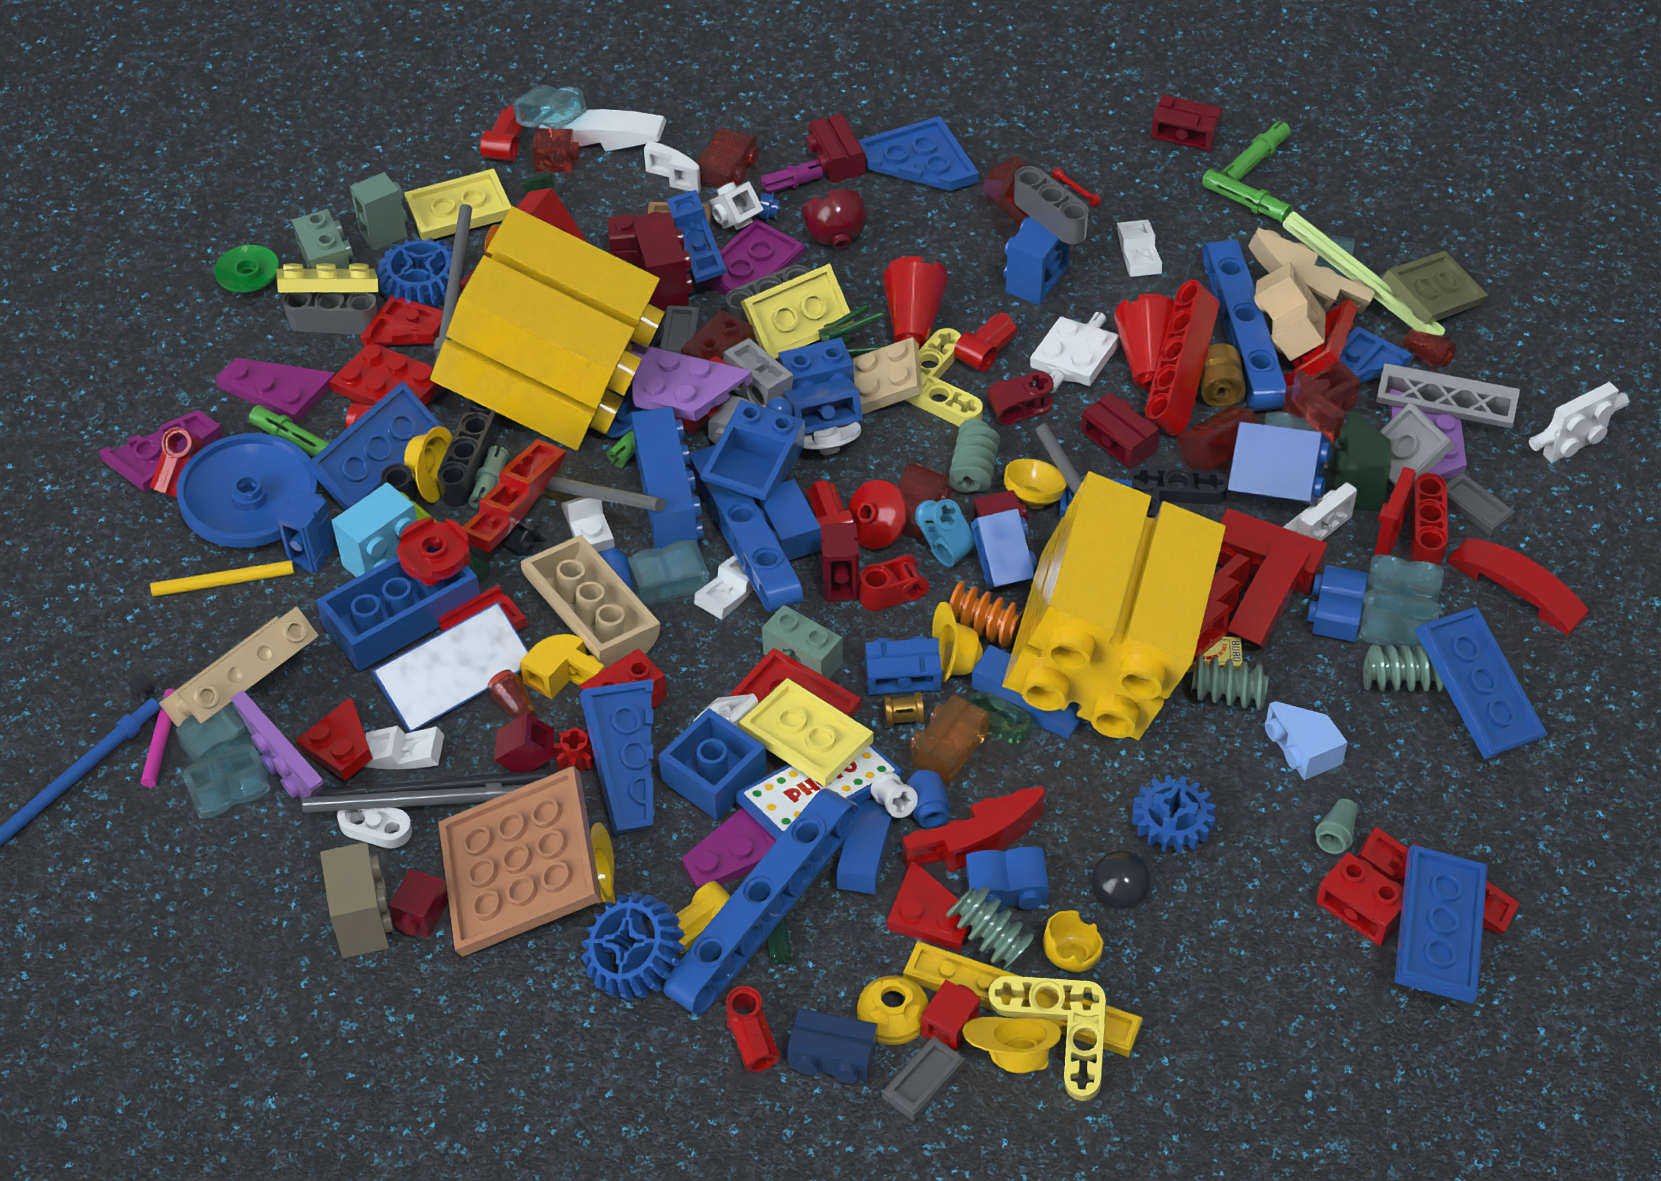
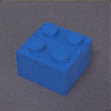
M1025 217L1019 232L1015 237L1011 236L1005 247L1007 265L1003 276L1006 278V293L1040 306L1069 267L1071 244L1064 243L1032 217Z
M710 708L659 754L661 781L715 820L722 817L736 803V792L760 780L767 773L765 746Z

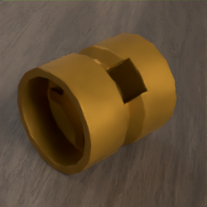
M1228 344L1210 345L1200 378L1202 397L1207 404L1214 407L1234 405L1245 396L1246 391L1239 352L1234 346Z

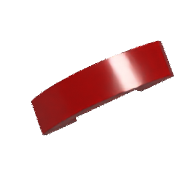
M1467 538L1447 560L1448 564L1477 581L1482 575H1485L1540 608L1538 618L1567 636L1588 615V608L1563 582L1542 566L1509 548L1489 541Z

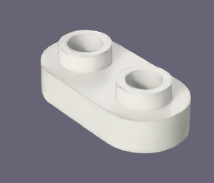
M394 807L340 810L337 814L339 826L344 835L381 847H400L408 842L412 835L409 816L403 810ZM357 821H364L358 825L354 824ZM397 830V832L389 834V832Z

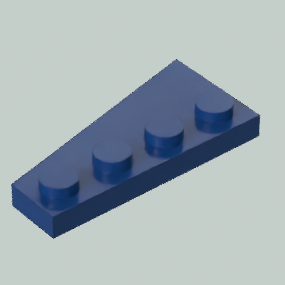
M653 679L582 689L579 694L613 835L648 830L653 825V778L651 777V761L653 760V744H651L653 709H651V694L653 692Z

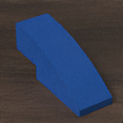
M989 645L973 669L972 688L1003 701L1004 711L1070 739L1083 719L1076 716L1079 703L1070 702L1065 711L1061 709L1045 711L1029 705L1023 699L1022 694L1002 687L1011 654Z
M867 799L858 804L861 811L860 818L844 841L837 869V888L875 894L880 871L883 870L894 816L886 810L885 805Z

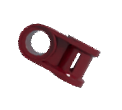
M1035 371L1010 380L999 381L992 385L987 391V398L999 422L1003 425H1012L1021 420L1049 413L1053 406V399L1050 395L1054 386L1053 378L1045 372ZM1034 381H1036V387H1033Z

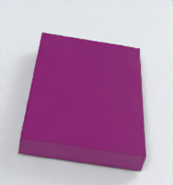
M755 219L719 251L727 273L701 281V283L726 296L729 291L792 266L806 254V245Z

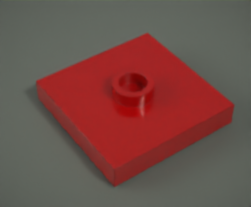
M1403 466L1389 503L1384 502L1378 518L1381 527L1373 562L1385 565L1389 560L1406 518L1416 476L1414 469Z

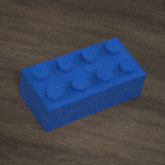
M672 406L632 412L635 453L643 494L660 497L665 501V507L661 512L647 510L657 561L699 554L697 540L704 539L701 519H696V517H702L699 496L691 493V491L696 490L693 470H689V467L686 468L685 466L690 465V457L687 444L680 443V440L685 439L682 420H675Z
M430 546L427 549L429 553H434L442 547L435 549L433 546ZM397 555L318 598L316 603L323 628L360 672L439 627L437 618L480 595L477 576L468 565L452 577L440 580L435 585L427 586L422 584L420 579L411 577L402 569Z

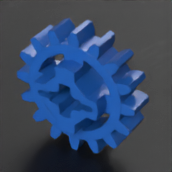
M1166 775L1165 783L1162 784L1155 778L1151 779L1150 789L1141 786L1139 797H1134L1132 824L1138 825L1137 835L1144 836L1148 834L1147 845L1152 846L1159 842L1161 843L1162 852H1166L1169 846H1174L1177 853H1182L1183 845L1186 844L1189 848L1195 850L1198 839L1206 842L1209 831H1213L1216 806L1209 803L1211 794L1209 791L1199 793L1200 783L1198 782L1193 783L1191 786L1186 785L1185 776H1181L1178 782H1173L1171 776Z

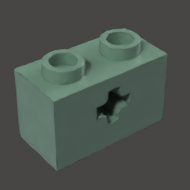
M785 605L762 627L763 654L765 656L772 648H775L827 679H830L843 664L842 637Z

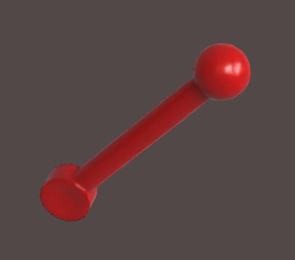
M1061 168L1053 170L1052 177L1055 180H1062L1088 199L1092 207H1097L1101 204V198L1098 194H1091L1064 175V171Z

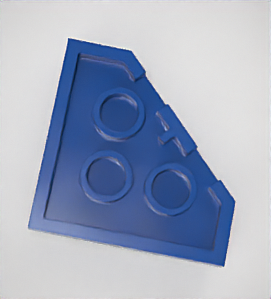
M941 116L858 140L865 152V165L869 170L949 191L979 182V172Z

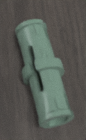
M491 446L487 452L483 467L479 468L476 473L477 483L469 498L470 506L476 510L479 506L478 500L482 499L499 484V472L505 467L509 459V453L503 447L500 448L498 457H496L495 454L498 446Z

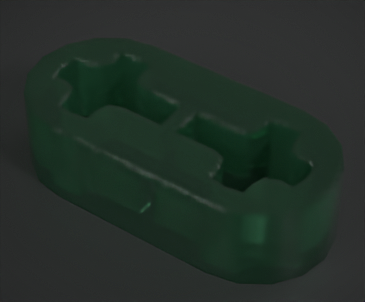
M976 692L967 699L966 720L973 727L1013 744L1024 742L1030 737L1032 717L1029 711L1023 707L988 692ZM983 707H986V708L989 709V710H984V711H982V713H977V712H976V710H982ZM1015 722L1021 723V725L1017 724L1014 728L1009 727V724L1014 725Z

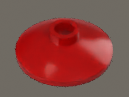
M871 480L864 483L853 494L848 506L854 524L857 526L858 544L865 548L883 549L888 547L898 539L904 529L907 518L906 501L899 488L891 482Z

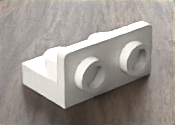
M1346 482L1336 491L1331 490L1323 495L1322 498L1317 500V506L1310 505L1283 528L1322 541L1352 517L1357 489Z

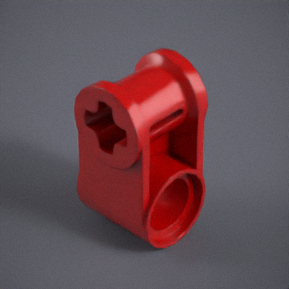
M902 555L893 560L869 565L861 571L859 601L867 610L881 611L891 606L921 599L929 591L930 585L928 580L920 575L917 569L918 562L913 555Z

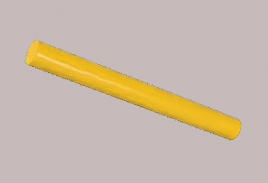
M289 560L150 583L152 596L156 597L295 574L293 561Z

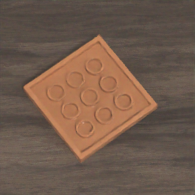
M574 766L438 822L454 948L462 957L602 901L581 775Z

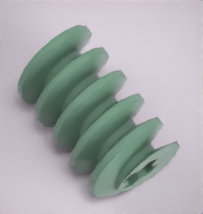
M972 418L965 420L960 425L949 470L950 474L947 479L948 485L951 488L962 493H978L990 488L998 446L1001 441L999 434L991 429L986 422Z
M1374 644L1370 646L1365 657L1363 681L1366 691L1370 690L1373 680L1377 681L1380 691L1385 690L1387 681L1392 682L1394 691H1399L1402 681H1406L1409 691H1414L1417 681L1421 682L1423 691H1429L1431 681H1435L1438 692L1442 691L1444 684L1422 645L1415 646L1412 652L1408 645H1401L1397 651L1393 645H1386L1382 652L1380 646Z
M1198 654L1191 693L1193 689H1196L1198 700L1203 701L1207 693L1211 692L1213 703H1218L1221 696L1225 694L1227 705L1232 706L1236 698L1240 697L1242 708H1247L1251 700L1255 699L1257 710L1262 711L1265 704L1270 670L1267 675H1264L1262 664H1256L1252 673H1249L1246 661H1242L1239 668L1234 670L1232 659H1227L1223 668H1220L1218 657L1216 656L1212 657L1207 666L1204 663L1203 654Z
M974 885L949 909L946 916L951 918L960 914L961 919L957 927L961 930L971 925L973 928L968 939L973 941L982 936L984 940L979 950L985 952L994 948L995 952L990 961L994 964L1004 959L1006 963L1003 969H1005L1029 946L1034 935L1032 932H1028L1019 936L1023 923L1018 920L1008 925L1007 923L1012 912L1006 909L996 913L1001 901L998 898H994L986 902L985 899L989 893V888L985 886L975 891Z

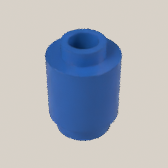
M930 770L915 772L906 782V785L911 786L918 796L917 805L912 811L914 819L919 821V824L924 828H935L943 825L949 818L950 804L941 775Z

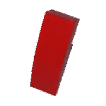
M1277 539L1247 589L1227 631L1264 649L1278 617H1282L1311 553Z

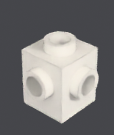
M734 182L728 183L717 189L719 194L717 197L709 200L712 205V214L715 220L722 225L723 229L734 225L736 230L753 222L751 216L763 211L750 182L735 186Z

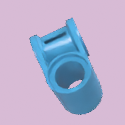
M943 499L938 502L925 500L917 506L915 512L916 523L927 539L933 555L942 565L949 568L953 567L976 548L973 531L967 524L955 501L951 499Z

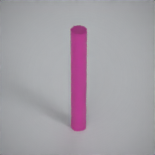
M166 689L164 692L163 699L175 690ZM162 707L159 711L141 779V784L146 787H154L156 785L172 720Z

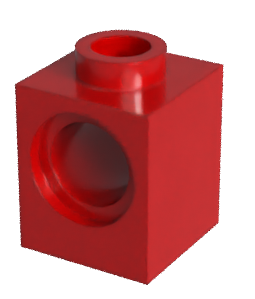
M945 979L921 1015V1036L928 1040L935 1036L957 1052L965 1040L962 1033L964 1025L980 1016L981 997L977 996L969 987L962 984L956 985Z

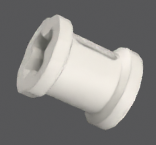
M884 772L874 779L870 792L874 800L879 804L885 805L886 810L892 816L902 818L909 815L915 809L918 800L916 791L911 786L903 784L897 774Z

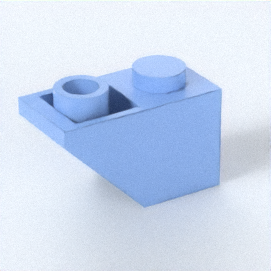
M1276 701L1269 704L1265 721L1266 733L1272 741L1278 743L1284 751L1285 759L1292 769H1296L1304 780L1343 764L1348 742L1328 715Z

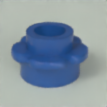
M762 192L759 202L763 211L757 213L756 217L764 219L766 223L769 217L775 219L779 200L774 199L773 192H771V195Z

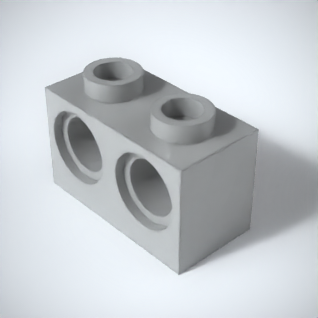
M750 338L724 352V362L730 366L751 370L753 381L746 387L741 383L733 389L740 397L749 400L753 404L766 405L770 399L784 397V391L792 390L793 374Z

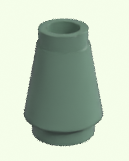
M1339 799L1316 827V842L1322 850L1331 854H1339L1352 845L1358 807L1353 801Z

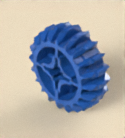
M417 237L416 241L412 242L405 239L403 245L394 244L393 250L385 251L384 258L379 260L377 278L380 292H382V295L387 300L391 295H394L396 300L405 298V302L410 303L414 301L437 309L438 304H444L453 246L445 245L443 239L434 242L432 237H429L427 240H421ZM464 266L461 280L464 278L465 275Z
M633 892L630 898L625 895H618L616 905L612 902H605L606 912L604 914L593 913L597 922L594 927H585L591 935L589 939L581 942L583 948L588 950L580 957L583 963L588 965L585 970L588 977L594 980L593 983H595L597 988L602 991L606 990L607 994L614 998L622 997L633 1001L636 995L640 998H648L650 988L654 991H662L660 981L663 978L666 980L672 978L669 972L672 966L678 967L681 965L680 961L676 959V955L686 951L684 945L678 942L685 936L683 929L678 927L681 922L679 917L672 912L668 904L663 901L660 902L653 895L643 896L640 893ZM648 920H651L653 923L655 939L650 938V929L647 928ZM612 954H616V964L619 965L618 974L615 972L612 964Z

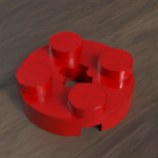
M434 518L421 519L409 525L400 536L401 542L397 547L400 565L408 575L420 579V582L424 585L432 586L439 583L440 580L452 577L471 561L468 535L465 529L453 520L445 518L446 523L434 522ZM430 546H433L435 549L442 547L434 553H429L427 549Z

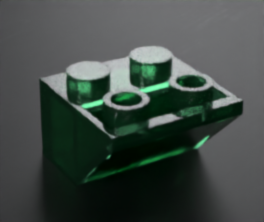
M1348 411L1346 425H1339L1338 445L1341 448H1335L1333 468L1337 469L1339 474L1334 475L1333 490L1336 491L1348 482L1357 489L1353 510L1380 512L1391 469V440L1358 413Z

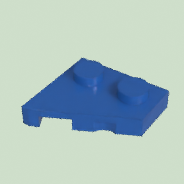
M1357 326L1346 338L1347 343L1342 349L1340 362L1330 371L1322 370L1320 373L1350 388L1382 376L1384 363L1407 367L1411 363L1412 354Z

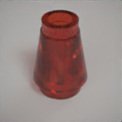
M1411 329L1404 339L1405 348L1434 368L1439 366L1442 368L1447 367L1456 352L1455 343L1451 342L1450 338Z
M506 669L490 679L487 684L490 690V698L513 719H517L527 712L533 716L536 715L537 711L533 707V703L519 674H514L510 669Z

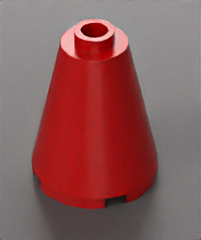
M902 257L891 261L887 270L884 269L883 282L895 343L914 337L920 349L929 339L948 284L947 270L934 260L933 265L923 263V257Z
M1159 294L1138 295V301L1128 303V299L1123 300L1116 307L1114 313L1115 324L1134 383L1150 391L1174 304L1173 299Z

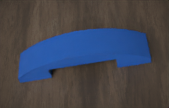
M697 190L666 199L676 229L681 228L684 239L683 249L689 252L691 271L695 282L698 283L726 274L724 262L715 243Z

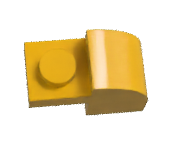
M569 634L554 635L540 641L520 660L523 683L550 699H553L569 681L580 685L605 669V666L595 656H587L586 646L580 637Z

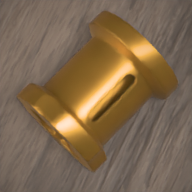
M921 691L915 692L914 696L897 698L884 695L887 728H892L895 723L916 721L918 725L924 724Z

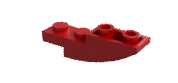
M1043 786L1033 789H1020L1013 794L995 799H983L977 804L970 805V819L955 820L942 827L931 830H918L903 837L902 859L906 869L908 870L911 862L917 863L922 867L944 861L947 871L950 873L966 867L967 854L984 850H1003L1029 830L1043 814L1045 799Z

